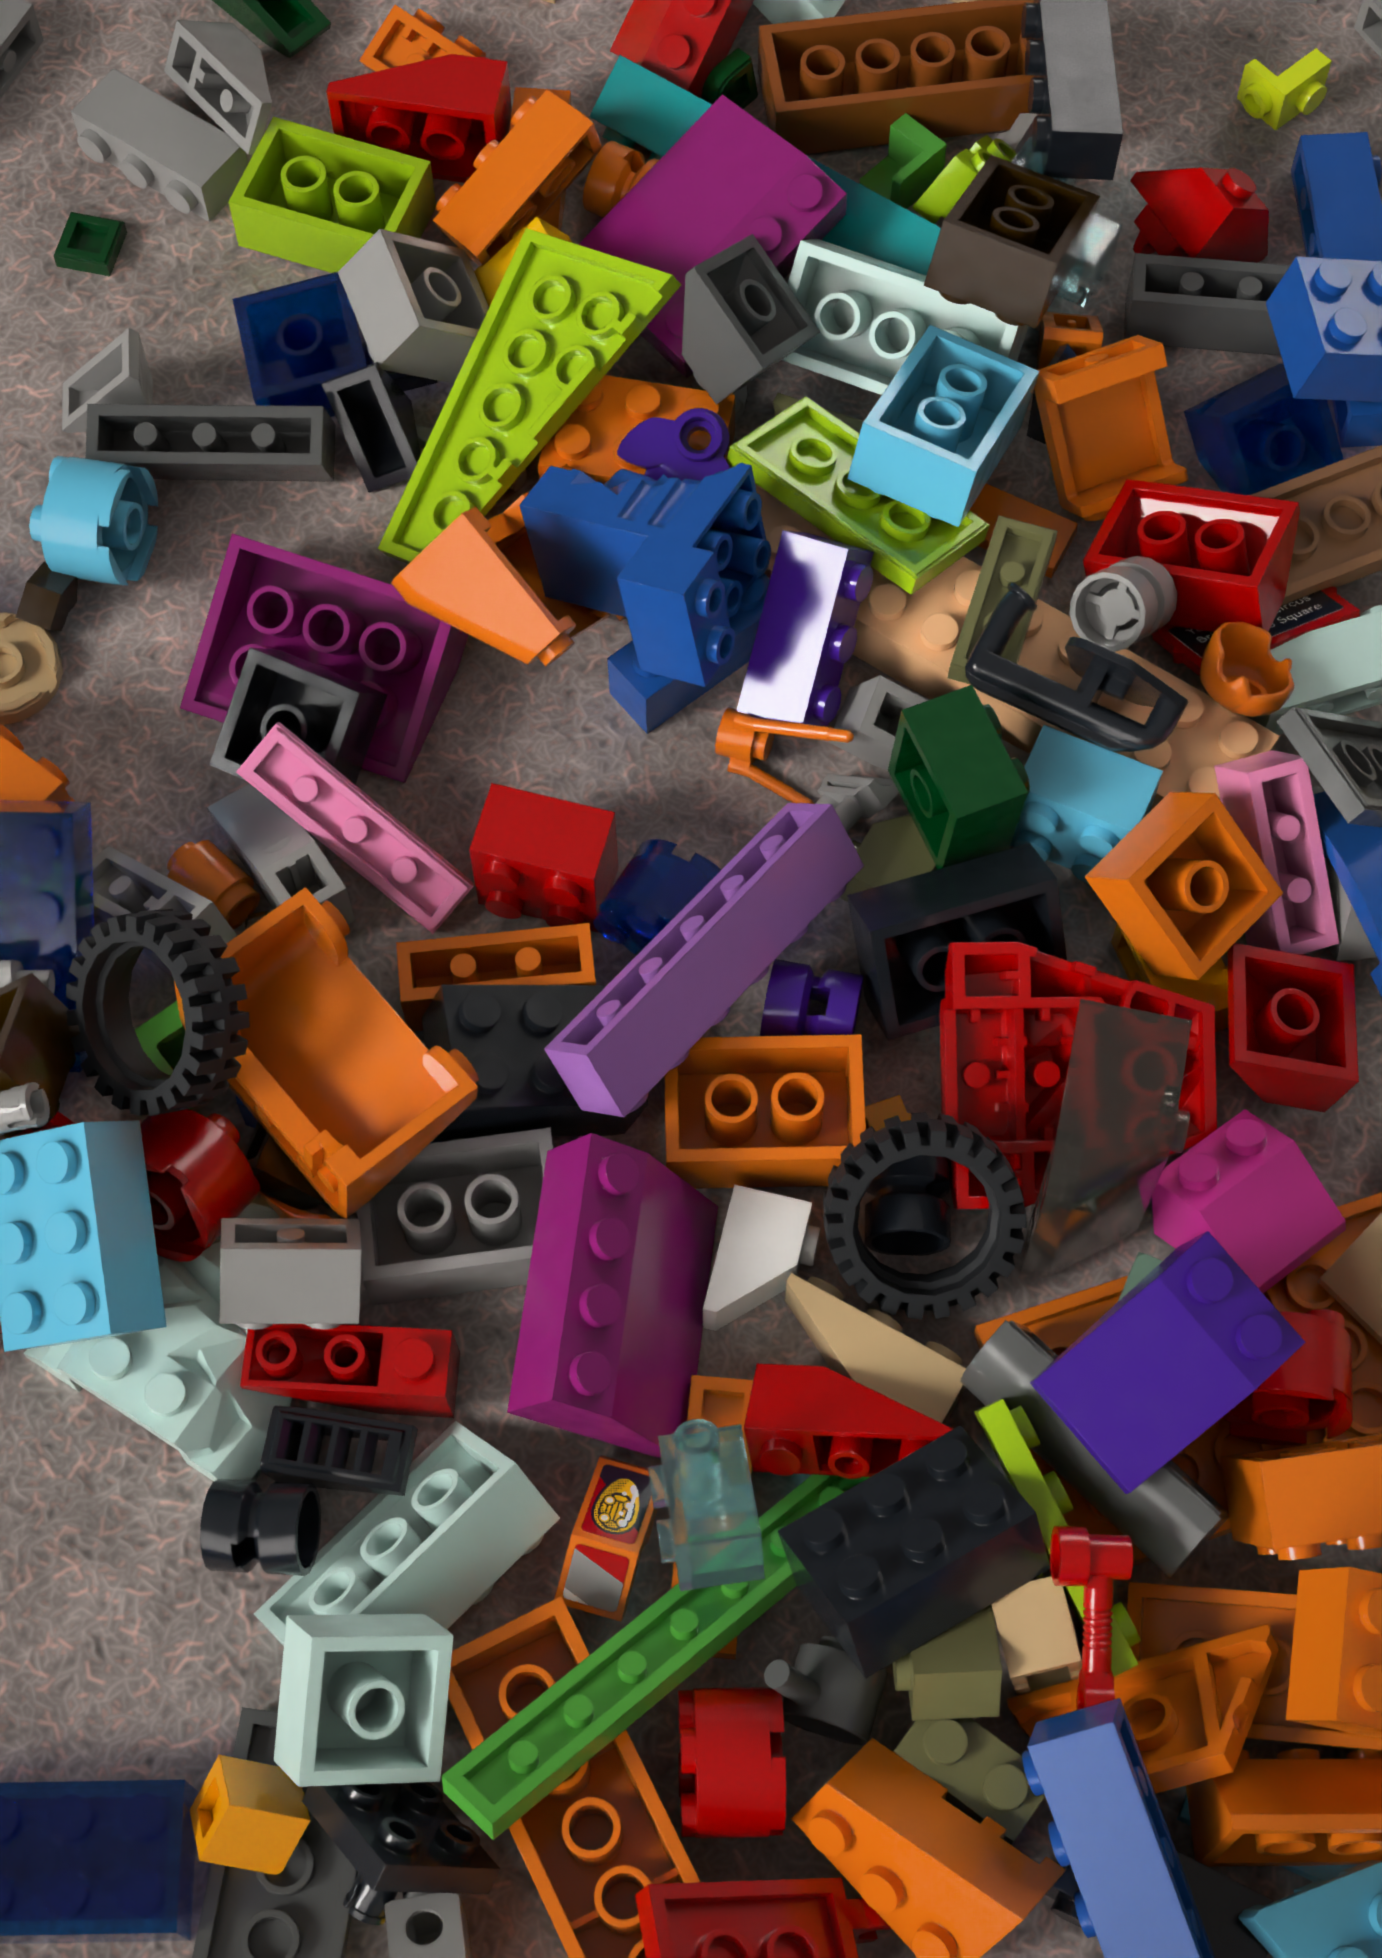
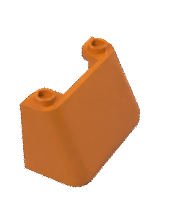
M568 464L559 467L567 470H572ZM528 492L522 494L503 513L488 520L477 507L463 512L392 580L391 584L407 604L527 665L538 659L545 667L550 665L574 645L575 642L572 640L574 637L611 615V613L545 597L519 506L529 494ZM615 615L619 621H622L626 618L623 616Z
M305 887L226 943L228 947L221 958L234 957L240 971L231 979L233 985L245 984L248 999L237 1001L239 1011L249 1012L250 1024L249 1028L238 1030V1035L247 1039L248 1045L246 1054L234 1057L242 1065L237 1076L227 1081L232 1091L325 1202L340 1217L347 1219L367 1204L476 1100L478 1092L476 1082L479 1081V1078L472 1064L459 1050L453 1048L447 1052L436 1045L428 1050L348 957V946L344 937L350 933V928L341 912L328 900L320 904ZM174 981L179 1016L186 1030L182 998Z

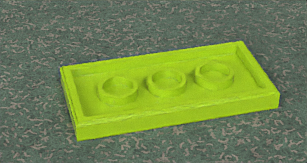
M806 396L729 447L726 461L730 466L734 467L739 463L751 465L754 481L758 486L829 537L838 542L873 551L870 566L910 595L985 541L990 525L970 510L961 525L956 527L943 520L932 518L926 513L888 496L875 493L871 489L847 479L860 434Z

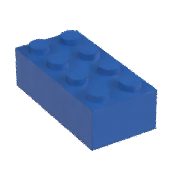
M1296 256L1266 302L1293 398L1382 402V261Z

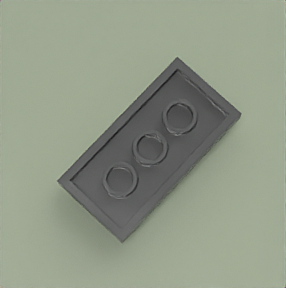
M242 1707L232 1757L278 1766L274 1762L278 1712ZM309 1786L302 1787L304 1795ZM309 1810L310 1822L280 1874L273 1875L211 1863L192 1958H345L352 1915L349 1913L350 1908L344 1907L343 1901L346 1894L351 1890L358 1871Z

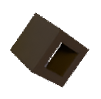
M43 562L26 582L15 618L48 630L62 631L68 613L77 603L78 578L51 571L47 563Z

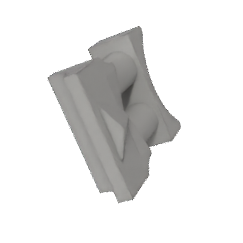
M827 774L817 790L821 798L815 804H832L846 832H848L861 817L870 819L874 814L884 809L899 791L892 779L860 775Z

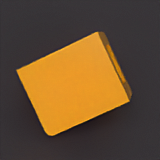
M219 1754L189 1810L199 1861L273 1875L280 1874L310 1822L308 1808L302 1802L304 1797L303 1788L298 1787L278 1766Z

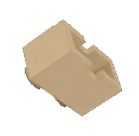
M1044 1573L991 1604L1009 1676L1017 1696L1079 1678V1671L1082 1669V1657L1064 1588L1063 1586H1055L1052 1576L1044 1577Z

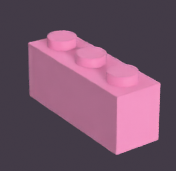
M1270 750L1214 766L1222 804L1283 891V894L1245 932L1247 945L1302 955L1340 944L1310 773L1304 760L1299 755Z

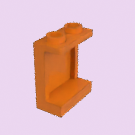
M1136 335L1038 370L1040 372L1034 391L1059 503L1063 509L1084 518L1086 521H1097L1106 518L1126 479L1178 485L1189 480L1187 469L1174 463L1172 459L1155 376L1156 370L1168 366L1163 343Z

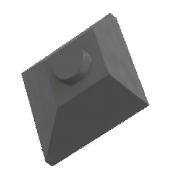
M753 234L696 265L685 275L682 356L692 369L698 384L708 392L716 405L748 385L820 333Z

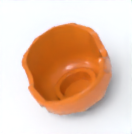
M1245 622L1223 623L1213 633L1206 646L1200 665L1201 683L1215 702L1232 713L1248 717L1269 715L1279 710L1294 690L1295 685L1290 673L1292 661L1289 658L1281 662L1274 659L1270 650L1272 636L1268 631Z

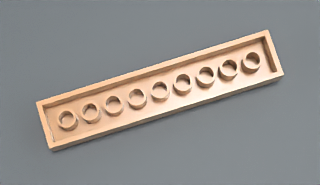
M755 483L756 491L762 501L761 515L766 540L771 545V558L765 571L769 578L772 574L782 530L811 533L834 540ZM963 556L912 595L871 567L873 570L872 586L865 600L860 602L854 625L857 630V642L853 655L930 700L970 686L971 684L949 679L948 673L982 566ZM1038 599L1036 603L1037 609L1033 613L1018 665L1076 691L1082 678L1071 669L1065 646L1070 637H1080L1073 628L1070 616ZM1130 650L1115 651L1139 664L1188 700V704L1174 731L1165 742L1153 749L1133 752L1113 751L1163 771L1151 810L1169 792L1216 793L1220 799L1214 766L1270 750L1275 751L1280 735L1246 716L1230 712L1215 702L1211 696ZM975 689L982 705L989 704L997 714L1002 730L1001 739L1029 754L1043 725L1085 740ZM1102 692L1097 704L1145 725L1153 707L1138 705L1125 699L1123 701L1118 700Z

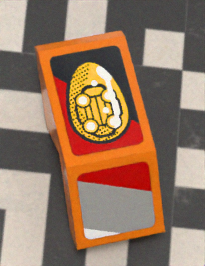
M602 1455L599 1457L570 1537L554 1599L562 1596L565 1605L620 1622L623 1620L641 1552L648 1543L653 1529L666 1473Z

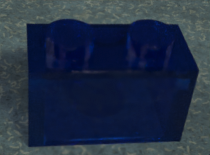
M1282 363L1184 411L1198 460L1222 492L1251 495L1344 460L1328 401L1293 398L1285 367Z

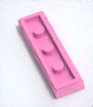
M280 722L273 726L236 771L243 779L432 934L436 932L475 884Z

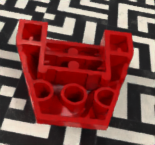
M1020 942L949 943L945 969V998L941 1000L940 1004L941 1114L953 1116L960 1125H963L965 1121L978 1128L985 1138L988 1136L999 1147L1017 1177L1024 1198V1207L1041 1202L1043 1197L1074 1186L1082 1187L1101 1180L1100 1177L1129 1166H1140L1193 1147L1217 1130L1215 1005L1138 980L1129 981L1096 970L1097 967L1079 961L1070 962L1037 951L1038 948ZM950 1159V1188L954 1209H989V1202L983 1184L969 1168Z

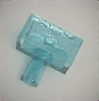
M693 1419L678 1426L674 1434L658 1436L661 1465L648 1467L653 1509L667 1507L669 1519L656 1521L661 1563L676 1562L680 1591L765 1579L761 1529L741 1424L717 1428L710 1421Z

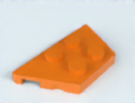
M1269 1623L1137 1661L1139 1665L1114 1677L1115 1699H1121L1155 1794L1234 1772L1279 1652L1278 1642ZM1079 1678L1007 1699L1010 1712L1018 1726L1029 1739L1036 1722L1077 1710L1076 1698Z

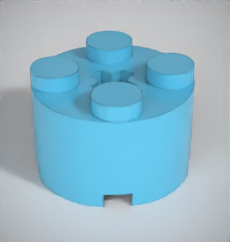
M56 456L50 465L49 483L43 505H36L34 507L29 524L31 538L34 541L41 542L44 558L50 570L75 576L81 580L114 585H128L126 580L138 581L145 573L157 540L158 526L148 524V505L158 507V494L153 477L143 467L79 457Z

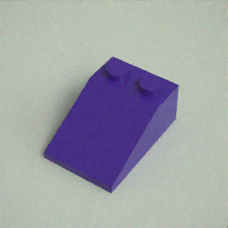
M1207 1231L1177 1247L1037 1375L1030 1384L1125 1494H1129L1254 1392L1306 1342L1210 1232Z

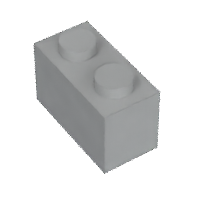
M222 1218L219 1324H236L239 1327L253 1330L264 1329L273 1324H306L315 1329H333L342 1324H359L362 1254L360 1219Z

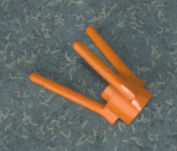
M728 707L722 716L715 742L716 754L730 758L727 771L748 777L792 803L814 804L810 798L799 793L796 789L753 765L755 759L767 760L775 734L849 743L854 739V734L849 730L834 729L832 726L825 727L757 718L738 712L735 708Z

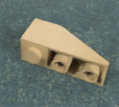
M793 1273L790 1274L786 1281L785 1302L831 1370L946 1425L966 1388L960 1382L966 1368L961 1366L962 1359L955 1352L939 1343L928 1341L926 1345H923L901 1333L903 1330L902 1326L892 1317L875 1309H868L866 1313L842 1301L844 1298L843 1294L836 1287L820 1278L809 1277L806 1281Z

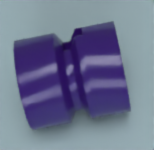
M775 959L766 993L760 1036L854 1035L864 975L828 969L821 977L814 975L810 965ZM811 1000L827 1005L825 1016L809 1015Z

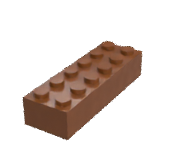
M977 0L759 25L758 75L768 127L804 154L889 144L890 125L905 113L938 138L1010 130L1020 113H1029V86L1031 78L1034 76L1025 75V52L1027 41L1030 38H1022L1021 20L1024 3H1033L1034 0Z

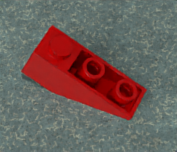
M273 1324L264 1329H247L240 1387L252 1391L378 1414L454 1418L460 1350L452 1330L344 1324L333 1329H315L306 1324Z
M759 1363L756 1365L744 1423V1433L753 1472H770L782 1476L792 1474L836 1475L848 1479L871 1477L953 1430V1428L825 1366Z

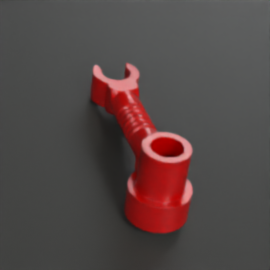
M1054 1526L1050 1541V1569L1053 1583L1055 1586H1084L1083 1606L1085 1609L1083 1614L1085 1616L1083 1621L1085 1623L1083 1624L1084 1638L1082 1639L1084 1645L1082 1646V1669L1079 1671L1076 1707L1077 1710L1115 1699L1112 1648L1110 1647L1112 1645L1110 1638L1112 1637L1111 1623L1113 1622L1111 1618L1113 1615L1111 1611L1113 1608L1114 1580H1129L1131 1578L1133 1547L1129 1535L1088 1534L1085 1526Z

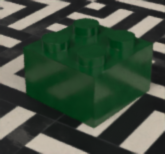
M973 685L903 709L888 771L937 869L1009 849L1030 791L1029 779L1023 764L1016 757L1010 758L1001 741L1002 730L997 714L989 704L982 705Z

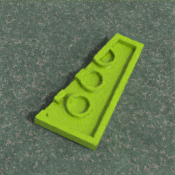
M998 1399L974 1411L1007 1480L1036 1512L1050 1562L1052 1530L1054 1526H1068L1063 1515L1074 1508L1055 1471L1053 1470L1042 1476L1030 1452V1449L1040 1445V1441L1022 1406L1020 1405L1009 1411L1004 1399ZM1063 1586L1066 1599L1083 1627L1085 1623L1083 1621L1085 1616L1083 1614L1085 1609L1083 1606L1084 1586ZM1122 1602L1113 1605L1111 1609L1113 1612L1111 1616L1113 1622L1111 1623L1112 1637L1110 1639L1112 1640V1645L1110 1647L1112 1648V1672L1114 1677L1139 1665L1130 1647L1141 1642V1639Z

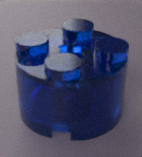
M661 839L646 840L638 847L600 904L599 913L594 919L593 924L596 930L604 937L613 942L623 944L632 953L638 955L722 869L696 852L689 862L671 854L677 845L675 843Z

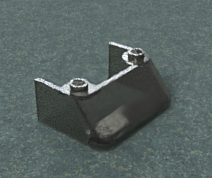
M1080 999L1057 1133L1035 1202L1031 1205L1021 1261V1274L1047 1279L1136 1233L1141 1220L1152 1222L1153 1192L1167 1162L1169 1152H1183L1189 1127L1190 1111L1180 1110L1178 1107L1192 1020Z

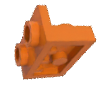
M394 5L359 61L372 72L449 54L485 57L486 53L461 35L457 37L455 42L441 35L445 27L423 10L418 8L412 16L397 5Z

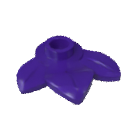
M694 408L682 413L675 421L653 417L639 423L621 441L617 455L632 465L646 469L644 475L656 481L663 474L667 478H679L680 481L684 479L702 481L705 476H710L730 468L724 458L730 443L729 431L726 423L717 413L704 408ZM696 431H705L711 436V442L707 448L695 450L688 444L690 436Z

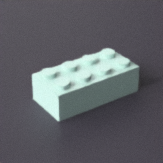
M820 239L801 240L787 284L820 333L782 361L882 395L929 325L1014 361L1018 360L1029 326L1007 324L999 320L994 312L973 304L961 305L952 303L944 299L939 291L923 286L926 275Z

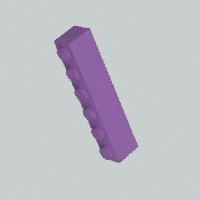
M787 803L544 1048L582 1111L625 1117L642 1106L648 1097V1092L669 1070L680 1065L688 1057L689 1049L710 1027L721 1022L728 1015L730 1006L750 985L758 982L768 973L769 965L784 949L807 932L808 924L824 907L837 900L845 892L846 884L864 867V864L832 804Z

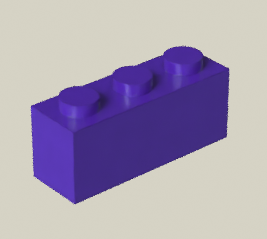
M782 530L737 707L738 712L757 718L828 727L829 722L835 718L840 707L841 690L838 686L844 663L850 659L856 646L857 630L854 625L860 602L865 600L872 586L873 570L870 564L873 551L811 533Z

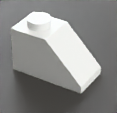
M734 1184L703 1306V1328L714 1331L720 1329L786 1290L788 1277L791 1273L798 1276L800 1264L813 1267L821 1227L810 1225L812 1202Z

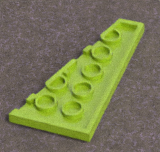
M526 228L377 549L389 557L409 564L463 512L477 507L485 517L681 286L680 282L672 274Z

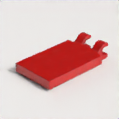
M842 1877L648 1884L635 1894L646 1958H859L856 1944L873 1942L878 1939L876 1930L891 1929L864 1899H846Z

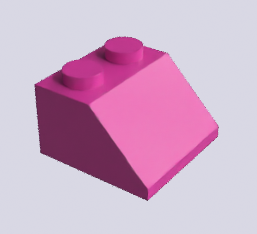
M1246 1109L1151 1177L1154 1234L1176 1249L1180 1245L1209 1231L1262 1293H1265L1346 1230L1345 1219L1295 1141Z

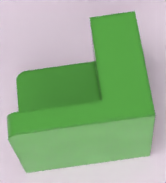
M905 113L890 125L888 156L862 176L860 184L908 209L923 195L943 171L947 144Z

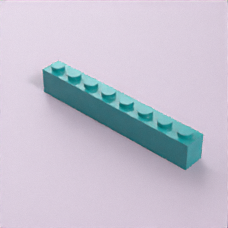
M620 55L589 117L606 126L602 135L606 140L615 141L632 149L637 143L652 151L647 160L648 162L653 158L660 160L712 104ZM807 156L847 193L846 215L822 241L927 276L941 227Z

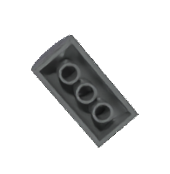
M1005 1320L970 1362L960 1382L985 1406L998 1399H1004L1009 1411L1021 1405L1040 1441V1445L1032 1448V1450L1123 1535H1129L1132 1543L1169 1578L1173 1577L1229 1518L1227 1516L1229 1512L1172 1460L1162 1466L1131 1493L1125 1494L1030 1384L1058 1355L1029 1328L1012 1320L1010 1322Z

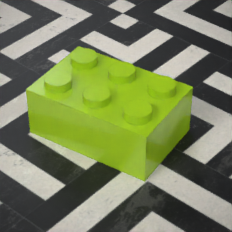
M274 116L228 201L238 246L339 275L338 271L379 229L421 238L436 207L430 161Z

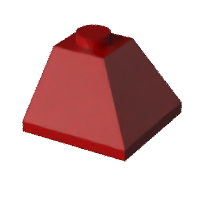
M1201 167L1136 172L1131 178L1130 182L1189 257L1258 263L1268 255L1269 209L1255 193L1257 188L1254 181L1243 171L1236 168L1218 169Z

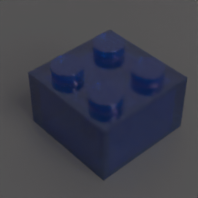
M338 272L232 299L256 406H323L330 417H334L335 414L322 383L328 379L372 364L366 341Z

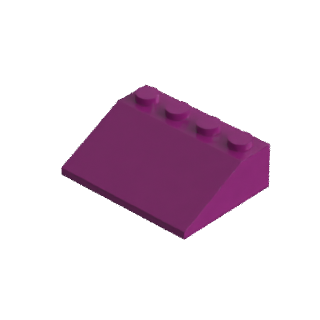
M722 94L578 245L672 274L680 282L681 286L640 335L683 376L688 378L693 374V371L682 356L686 273L696 265L753 234L781 276L785 278L792 270L800 241L809 239L822 240L846 215L847 193L803 152Z
M232 533L180 709L224 723L250 647L282 650L388 694L361 769L406 783L457 673L468 634L407 604L392 584Z
M594 1133L587 1134L547 1151L507 1413L670 1462L683 1463L691 1375H697L703 1332V1306L709 1284L718 1206L649 1153Z

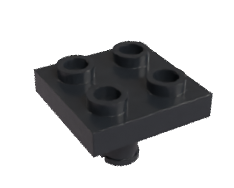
M429 1782L309 1786L303 1797L302 1802L358 1871L351 1890L344 1898L343 1905L345 1908H350L349 1913L353 1917L371 1925L384 1924L386 1922L385 1904L395 1900L398 1892L489 1894L501 1869L482 1848L477 1833L459 1821L442 1801L443 1795L441 1791Z

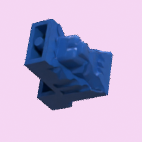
M739 463L725 471L705 476L702 481L693 479L680 481L679 478H667L664 474L656 481L643 474L621 469L604 485L601 482H596L581 470H567L550 466L519 505L545 597L627 617L640 670L706 687L718 668L729 661L734 650L735 633L730 626L729 617H733L737 613L742 598L757 576L760 577L765 573L771 558V545L766 540L761 515L762 501L756 491L752 466Z

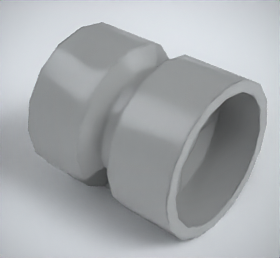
M1134 556L1120 560L1108 568L1089 575L1077 585L1070 601V618L1073 628L1080 638L1096 643L1115 652L1126 649L1141 639L1159 631L1170 621L1176 610L1177 590L1174 580L1163 565L1151 558Z

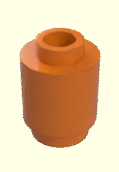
M202 840L196 844L193 842L185 843L174 852L168 861L167 869L169 873L167 877L211 900L233 930L242 925L248 918V915L252 914L259 904L260 894L253 888V879L210 840Z

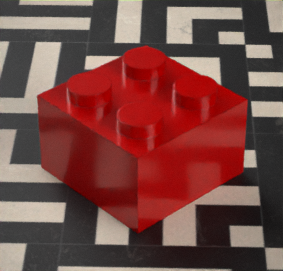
M491 783L469 848L478 904L485 905L489 912L506 919H518L523 914L543 919L550 927L590 923V931L598 933L619 868L615 812Z

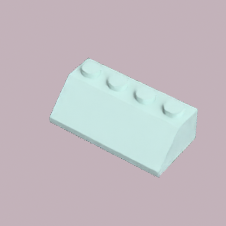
M454 1421L411 1463L405 1496L378 1494L317 1552L315 1563L309 1574L305 1576L293 1575L254 1615L283 1646L287 1615L426 1614L447 1630L472 1605L482 1601L491 1592L494 1583L521 1556L533 1551L542 1541L544 1534L560 1517L516 1462L457 1421Z

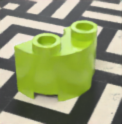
M987 134L976 141L969 150L966 148L955 155L912 208L926 220L935 224L940 217L946 218L991 155L1014 164H1018L1020 158L1009 144L998 138L992 140Z

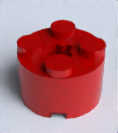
M186 1109L148 1116L140 1124L157 1255L179 1262H188L199 1257L221 1235V1219L237 1218L257 1197L260 1191V1184L254 1176L247 1158L237 1145L240 1141V1134L233 1123L220 1114L213 1113L206 1118L193 1110Z
M1316 1309L1306 1313L1279 1311L1306 1343L1254 1392L1222 1417V1419L1229 1422V1435L1260 1444L1301 1445L1307 1444V1431L1327 1427V1439L1337 1437L1346 1432L1353 1421L1352 1341L1349 1333L1344 1329V1317L1342 1314L1328 1309Z
M766 1687L678 1690V1726L680 1734L678 1785L681 1837L746 1838L783 1836L786 1823V1757H783L781 1732H785L782 1695L774 1689Z

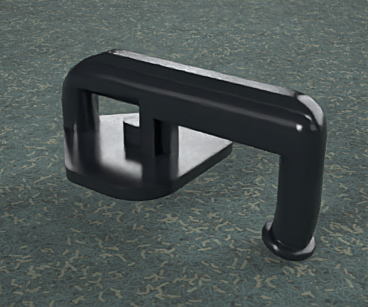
M1010 582L1007 587L1009 591L995 607L967 660L965 673L969 683L980 692L1109 751L1133 752L1153 749L1165 742L1174 731L1188 704V700L1133 660L1086 639L1070 637L1065 646L1071 669L1082 678L1075 691L1001 657L1021 619L1028 611L1034 612L1037 609V605L1031 596L1018 584ZM1102 692L1121 701L1125 699L1138 705L1153 707L1145 725L1097 704Z

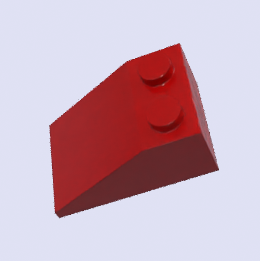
M449 54L329 82L326 91L334 134L428 160L431 162L433 179L465 183L477 170L473 163L481 150L492 140L500 143L509 133L512 104L508 61Z

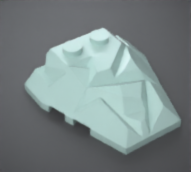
M258 1194L237 1218L280 1217ZM221 1235L208 1249L192 1261H173L157 1255L167 1327L62 1345L31 1348L24 1352L28 1359L78 1392L82 1388L86 1389L178 1450L188 1465L213 1481L218 1479L255 1481L262 1472L260 1462L272 1409L275 1405L290 1407L292 1401L291 1397L252 1391L240 1387L247 1329L236 1324H219Z

